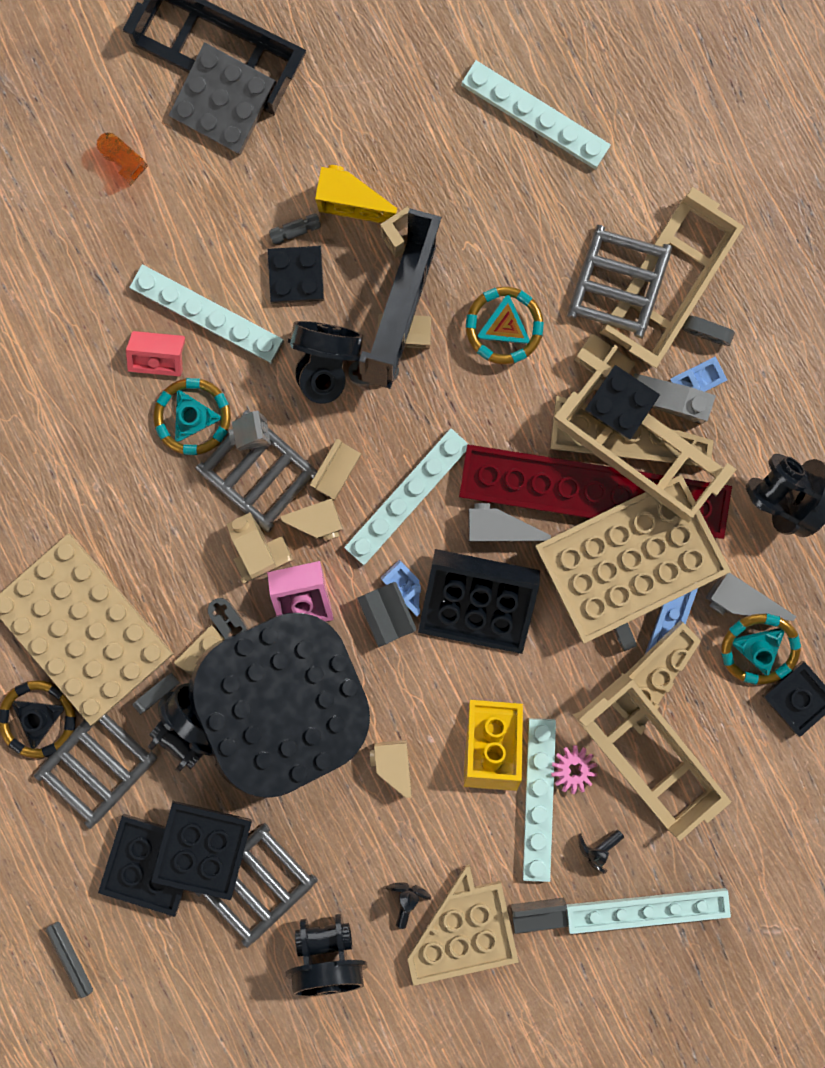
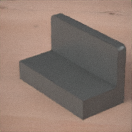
M392 582L357 598L378 647L416 631L415 624L396 582Z
M564 897L511 904L515 934L568 927L567 904Z

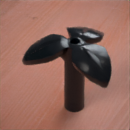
M617 829L602 843L592 849L585 844L580 833L578 841L582 855L589 859L588 863L595 870L606 874L608 870L602 866L608 859V851L624 839V835Z
M397 882L386 887L387 890L401 892V907L396 926L400 929L406 928L410 912L419 901L418 896L427 900L432 899V896L418 885L409 888L408 883Z

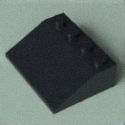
M435 549L418 633L523 654L540 586V570Z

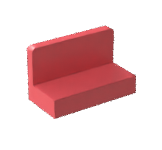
M133 331L126 348L128 372L181 377L183 371L182 351L185 344V336Z

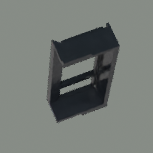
M144 0L142 4L136 3L123 28V32L129 35L133 46L188 73L195 60L180 52L198 17L255 45L256 48L247 63L253 69L256 68L264 50L287 61L288 63L263 109L275 116L278 104L306 54L305 49L207 0H164L190 13L172 48H169L145 36L163 0Z
M409 208L405 251L403 252L371 353L362 351L359 360L360 374H362V381L388 389L392 387L437 247L436 235L442 219L440 216Z

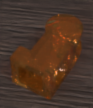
M107 132L99 136L96 144L97 149L106 160L115 162L122 168L118 173L131 186L148 167L147 163L115 134Z

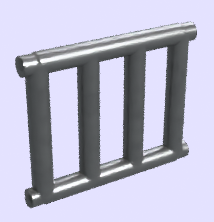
M596 225L567 316L569 318L580 316L634 332L635 337L642 339L666 271L672 246L663 244V247L605 231L606 228L604 226ZM602 241L658 257L654 272L597 256ZM593 267H600L650 282L646 297L589 281ZM585 291L642 307L638 322L581 306Z
M245 410V411L243 412V415H242L241 417H243V416H245V415H247V414H249V413H251V412H249L248 410ZM268 428L271 444L283 455L248 495L243 498L233 489V486L269 446L253 448L231 474L223 480L212 470L234 446L231 445L228 436L205 463L201 462L195 469L245 514L251 512L257 524L267 532H270L274 526L272 524L273 521L309 480L314 479L318 471ZM292 462L303 472L264 516L252 505L285 467Z
M107 714L99 722L141 761L131 772L123 767L87 733L93 726H90L84 720L33 775L39 781L43 779L86 820L84 823L89 829H92L158 758L153 752L148 753ZM79 741L122 780L112 792L69 753ZM61 760L104 800L94 812L50 772Z
M263 823L247 838L242 859L282 901L270 912L237 877L234 890L262 919L259 924L250 930L221 898L194 892L199 897L203 895L243 938L241 942L246 948L261 937L318 882V878L313 874L309 876L269 833L270 828L266 823ZM260 840L301 882L290 894L250 852Z

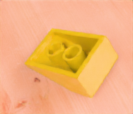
M328 165V168L321 167L315 197L319 212L383 223L397 214V208L354 175L344 171L343 167L337 165Z
M481 700L469 701L463 787L517 791L522 781L523 704Z

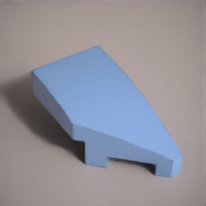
M715 356L670 380L672 383L705 392L727 381V378Z
M399 559L381 579L386 585L396 582L406 606L418 616L420 614L419 596L421 585L419 584V579Z

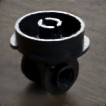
M295 321L293 323L292 335L288 337V343H290L292 349L305 353L296 365L295 378L303 394L310 401L326 404L336 400L342 394L346 382L342 363L343 360H360L363 341L361 333L319 322ZM324 374L321 379L316 380L319 375Z
M774 454L768 461L771 472L763 480L751 478L746 483V491L752 503L758 509L772 514V523L778 532L784 535L795 534L799 537L811 536L825 525V463L818 459H811L801 465L792 457Z
M189 683L178 686L175 691L168 692L161 698L158 704V713L161 721L149 734L153 741L149 744L148 748L153 750L160 744L181 762L175 769L178 773L185 765L191 770L203 755L213 756L196 715L192 713L190 707Z
M342 914L335 915L334 925H326L322 929H320V926L309 928L307 918L301 919L300 930H295V944L298 957L303 956L304 965L291 968L285 972L286 977L292 979L293 995H330L364 987L362 970L367 968V962L363 960H347V950H352V936L350 924H344ZM339 952V961L312 963V955Z

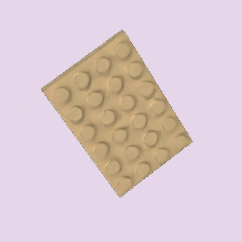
M682 475L673 478L664 489L665 492L689 509L695 504V500ZM647 492L535 546L583 644L731 572L700 510L687 523Z
M68 533L0 593V619L90 726L96 724L174 655L72 534Z

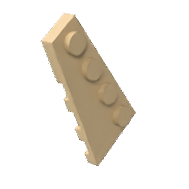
M679 621L625 675L634 680L658 710L660 707L658 705L666 691H670L674 684L673 680L678 672L684 669L701 640L684 622ZM627 693L623 694L612 704L625 719L639 708ZM644 715L632 726L640 735L646 729L645 724L648 718Z

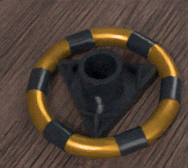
M34 680L15 686L5 696L0 705V734L8 747L19 755L29 758L49 757L57 751L75 730L76 714L73 704L55 684ZM32 690H41L48 692L59 700L62 705L18 701L16 699ZM11 705L15 709L31 748L26 747L14 738L9 729L8 722ZM65 710L64 731L60 738L52 744L36 749Z

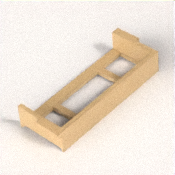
M692 187L677 206L654 245L663 247V244H670L703 265L704 268L671 321L652 310L650 320L665 329L654 349L650 352L617 331V327L604 324L599 334L607 336L629 350L628 352L656 369L744 226L718 210L719 203ZM689 211H692L725 232L710 258L674 236ZM648 254L640 268L653 271L658 257ZM633 277L625 291L638 295L646 281ZM619 301L611 315L624 318L630 307L639 313L642 307Z
M598 369L580 393L573 392L554 416V419L558 421L557 427L689 523L711 493L717 496L736 471V468L729 463L723 468L648 413L641 425L681 453L657 485L603 446L604 442L613 432L612 429L606 426L597 439L594 440L570 422L593 391L597 392L603 383V380L600 379L602 372ZM687 459L714 477L691 509L664 491Z
M621 673V676L583 710L573 714L575 719L666 829L679 841L703 820L709 823L731 803V800L634 680L624 673ZM627 693L639 708L606 736L594 720L623 694ZM644 715L682 760V763L653 789L646 785L613 744ZM690 770L706 791L674 818L657 797Z

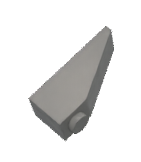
M634 373L633 377L660 394L652 408L699 424L708 421L716 395L692 387Z
M253 411L232 422L233 429H229V438L231 445H236V449L239 451L271 445L267 419L259 411Z
M489 503L474 504V509L468 510L469 541H546L551 538V535L497 508L490 509Z
M731 573L718 578L706 596V599L712 602L710 607L722 615L726 611L727 613L748 616L767 613L790 621H794L796 618L794 614Z

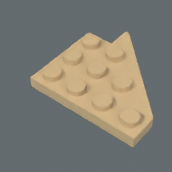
M470 864L465 865L408 955L413 986L519 963L501 881L474 886Z

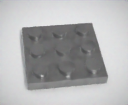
M204 42L168 116L241 155L277 82Z

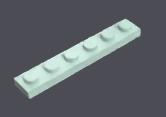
M475 60L462 81L461 86L595 170L611 146L605 140Z
M143 264L129 287L131 290L271 364L284 342L282 338Z
M450 429L344 548L365 565L463 456L468 443L453 429Z
M528 718L523 881L550 882L554 777H552L551 773L554 772L552 762L555 763V719Z
M726 888L567 904L570 934L731 917L729 895Z

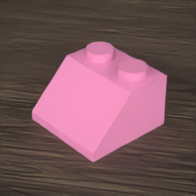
M320 561L267 572L270 597L276 615L305 613L316 616L325 622L334 620Z

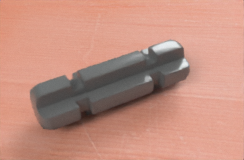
M314 213L306 216L307 219L303 220V218L284 224L282 225L283 228L279 229V227L270 229L269 235L273 244L284 242L283 239L285 238L289 240L308 233L307 230L310 229L311 231L319 229L321 223L318 215Z

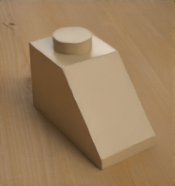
M332 498L280 516L282 522L316 538L323 537L324 541L339 537L338 531L343 530Z
M251 512L226 524L232 541L252 579L276 567L264 534Z
M407 740L375 743L374 750H370L371 767L376 766V773L405 798H411Z

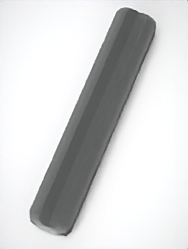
M55 922L46 928V933L78 997L81 999L90 995L93 992V988L61 923Z

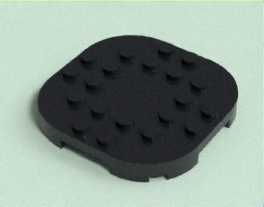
M288 613L273 616L269 620L213 644L196 662L197 665L189 681L188 689L192 713L196 715L217 763L215 766L219 773L230 785L240 791L257 797H278L290 793L346 764L357 754L366 739L370 723V711L365 692L342 639L328 623L316 616L305 613Z

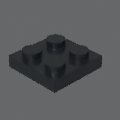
M321 246L268 249L271 304L324 301Z
M614 365L584 411L629 441L660 394L617 365Z
M805 661L798 663L789 674L780 679L762 695L798 737H801L825 716V684Z

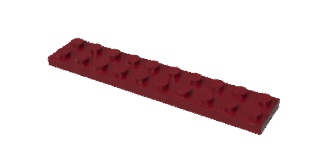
M467 444L459 498L593 518L645 493V491L609 466ZM638 471L656 485L664 476ZM684 478L696 502L710 482ZM724 485L717 496L711 493L699 509L713 537L717 539H724L732 492V486Z

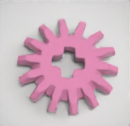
M573 745V752L570 753L568 748L565 747L563 748L565 756L559 753L556 755L560 759L559 764L552 762V766L557 767V772H553L551 775L552 777H559L555 785L558 786L563 783L564 786L561 790L563 792H566L571 787V794L576 793L577 786H579L581 792H584L583 783L585 782L587 785L592 786L588 777L597 776L596 773L590 772V769L596 767L597 763L589 764L594 756L589 754L585 757L586 748L583 747L581 752L578 753L577 745ZM579 763L578 770L581 772L580 775L574 774L571 777L569 775L571 773L569 766L571 764L576 766Z

